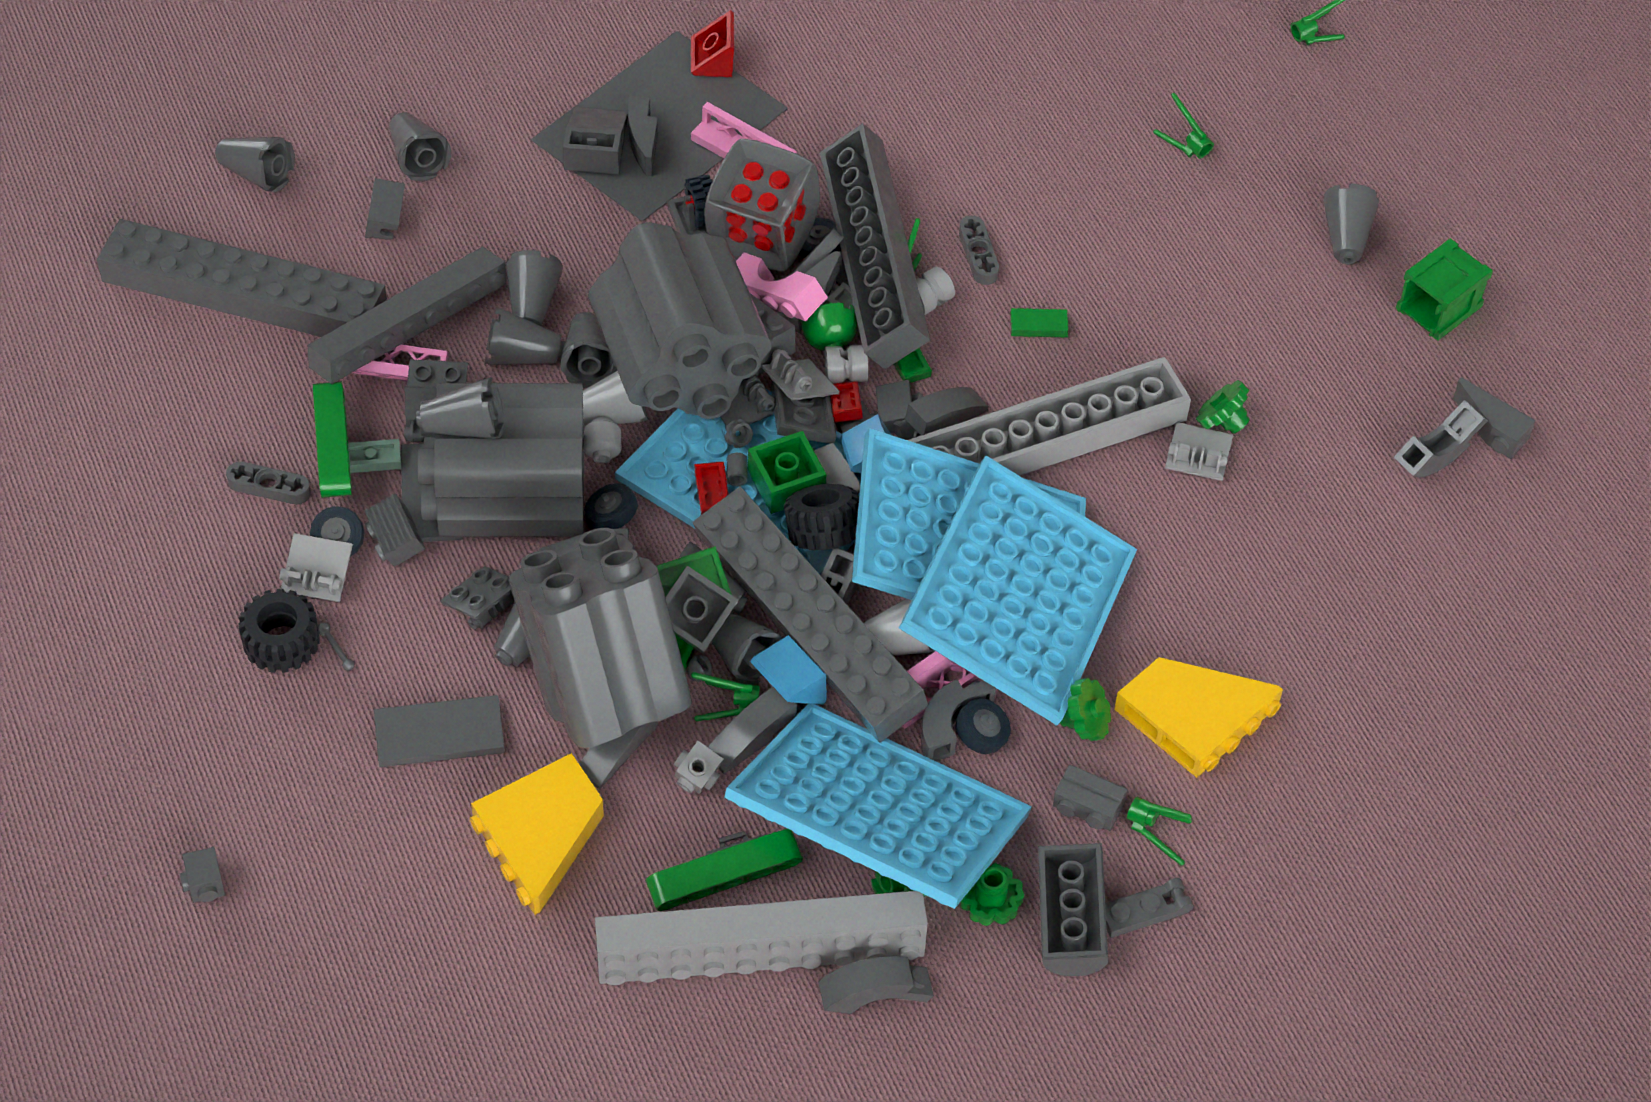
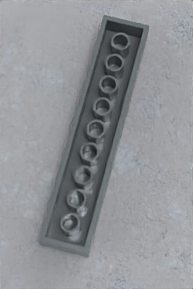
M862 123L821 151L820 156L836 228L844 237L840 242L864 354L886 369L929 342L930 336L883 140Z
M119 219L97 258L102 282L319 337L330 333L387 300L385 284L124 219Z
M741 486L693 521L700 540L707 548L716 546L722 565L785 636L789 635L826 674V683L879 743L929 706L920 685Z

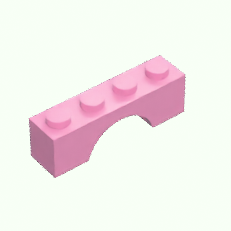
M744 252L736 261L749 293L774 311L782 312L789 318L795 317L806 321L828 298L813 276L796 271L784 279L773 281L774 277L762 258Z

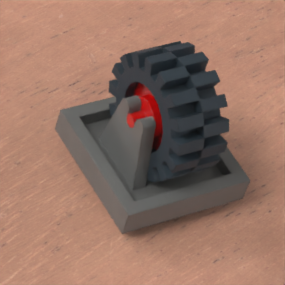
M706 174L685 179L686 196L668 200V209L677 232L688 235L707 234L704 208L710 186L713 182L710 179V175Z

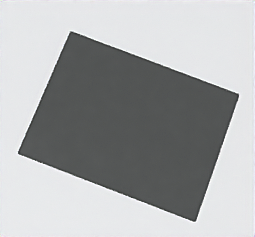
M676 31L575 106L580 108L628 111L629 95L650 96V117H658V140L652 176L645 175L634 156L629 140L628 121L619 174L574 172L643 221L667 203L668 200H671L684 190L685 179L703 175L724 159L691 140V132L702 122V109L707 102L759 131L786 111L787 107L734 70L732 77L694 76L691 74V40ZM574 108L531 139V141L563 164L564 137ZM711 115L712 120L720 123L716 117ZM735 129V131L742 136L739 130Z

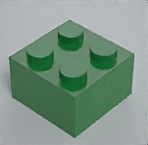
M803 431L748 448V472L771 514L784 510L786 499L792 496L793 493L810 486L826 484L827 474Z

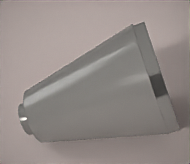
M618 371L583 390L584 427L593 419L599 417L610 418L616 424L637 423L648 420L645 406L635 405L629 401Z
M904 599L863 622L892 655L935 652L932 648L898 628L912 601L910 599Z

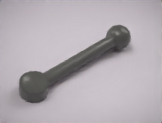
M328 623L319 624V634L325 636L343 662V669L351 671L355 664L346 657L331 635L330 625Z

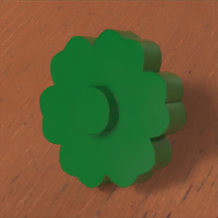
M1239 380L1231 385H1225L1202 405L1196 420L1206 429L1214 425H1221L1232 434L1239 432L1250 421V418L1247 416L1248 411L1243 407L1244 402L1248 398L1249 389Z
M1089 678L1076 680L1070 687L1072 696L1068 698V708L1060 724L1063 727L1074 729L1082 740H1102L1109 733L1107 723L1111 722L1110 703L1105 699V690L1097 680H1090Z
M997 863L992 864L959 903L960 908L970 911V920L979 922L984 926H989L993 921L1004 925L1017 916L1018 906L1023 904V883L1019 879L1012 878L1013 872L1010 868L1003 867Z

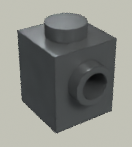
M215 847L182 854L186 872L180 873L181 883L184 892L190 891L193 903L200 901L210 902L217 897L225 896Z

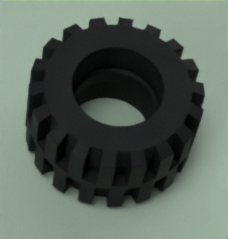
M819 484L793 493L784 503L788 535L791 543L794 546H798V548L815 551L838 548L856 540L859 506L858 492L853 490L852 487L841 484Z
M277 589V592L274 593L268 590L264 591V595L261 597L259 595L252 598L253 603H246L244 612H241L239 616V631L245 655L248 656V660L252 664L256 663L257 668L263 670L267 667L269 672L275 673L276 670H282V673L289 672L288 668L294 667L295 670L301 668L302 662L308 663L311 660V654H316L318 650L317 644H320L316 612L312 603L307 602V598L304 595L297 597V592L290 590L288 593L284 592V589ZM285 626L292 628L289 632L281 635L267 634L268 631L276 627Z

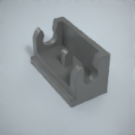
M375 178L365 238L393 239L394 233L385 232L381 229L398 230L405 188L404 183Z

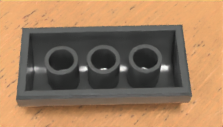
M1102 843L1038 846L1042 963L1050 972L1063 976H1084L1098 972L1108 963Z

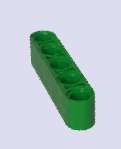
M343 382L313 384L321 498L352 495Z
M783 829L658 871L647 877L645 882L656 910L665 911L789 869L801 863L803 856L792 830Z

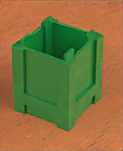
M1450 238L1405 272L1401 299L1397 301L1396 309L1398 312L1408 315L1430 332V337L1439 341L1483 306L1484 299L1482 297L1487 280L1491 278L1493 270L1485 264L1482 265Z

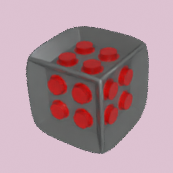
M750 139L737 140L724 158L707 195L704 208L707 234L724 238L730 247L733 257L736 259L745 252L762 258L768 269L776 271L788 270L800 253L817 215L820 203V186L816 166L813 162L799 154L767 143Z

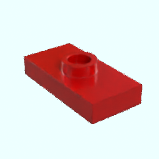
M858 382L833 384L840 391L839 394L830 395L834 422L863 419Z
M724 461L694 464L701 515L729 495Z

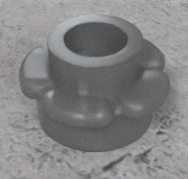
M733 420L726 426L725 440L729 445L741 448L751 441L753 432L745 420ZM736 431L740 432L739 436H736Z

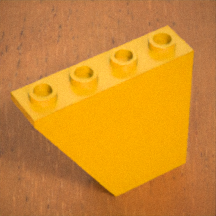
M1159 657L1117 692L1114 710L1197 778L1205 770L1207 772L1213 770L1218 764L1220 757L1226 752L1228 754L1232 753L1246 734L1250 736L1255 733L1264 718L1267 716L1271 718L1278 712L1281 707L1280 699L1283 689L1278 685Z
M571 753L471 803L473 816L469 819L476 834L482 833L485 837V846L492 858L497 857L501 862L500 868L505 879L508 882L513 881L516 885V894L524 907L528 905L534 915L541 912L604 816L603 799Z

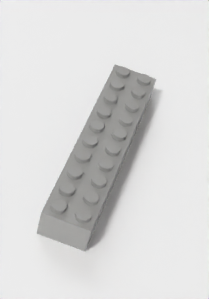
M1162 357L921 435L908 441L979 464L985 456H988L1020 476L1174 425L1176 422L1186 421L1191 398L1167 359Z
M918 891L595 917L599 984L620 985L628 981L649 983L664 978L683 980L690 976L706 975L708 977H717L723 973L738 972L740 974H751L759 970L779 972L794 967L814 969L821 965L830 964L846 966L866 959L888 956L908 957V961L914 960L918 957H924L927 918L924 897Z

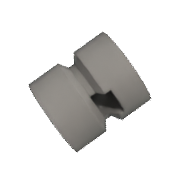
M935 266L923 273L921 278H916L924 315L936 309V306L949 301L955 295L952 280L940 267Z
M850 345L847 350H844L842 346L825 347V374L832 384L843 383L845 379H849L851 382H868V356L864 354L863 345Z

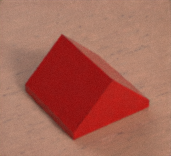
M731 10L691 36V74L694 76L732 77L734 12Z

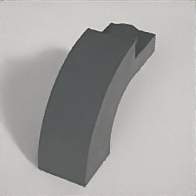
M1464 400L1438 428L1423 437L1413 436L1394 458L1414 477L1420 478L1432 475L1458 458L1471 445L1468 441L1488 420Z
M958 679L942 687L928 703L929 706L926 707L921 733L923 756L939 761L955 755L957 737L952 726L956 722L959 711L972 700L985 699L995 702L996 688L985 681H976L969 684L966 688H962Z
M901 956L877 957L851 963L829 973L818 981L824 1011L852 1014L858 1008L882 999L894 998L927 1003L934 996L927 967L909 965L908 957Z

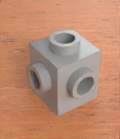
M697 741L690 752L683 750L675 761L674 766L677 767L674 777L678 779L676 783L688 793L695 791L700 795L704 788L710 791L720 777L716 771L721 766L723 758ZM693 768H698L701 772H695Z

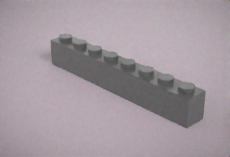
M482 246L308 344L309 368L329 383H335L506 284V262Z

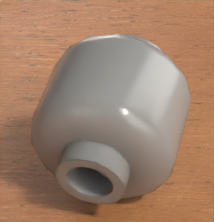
M599 417L593 419L584 428V453L588 457L593 458L597 463H607L617 457L621 452V428L610 418Z

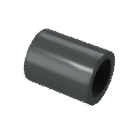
M736 452L727 456V482L732 486H742L747 483V456L743 453Z

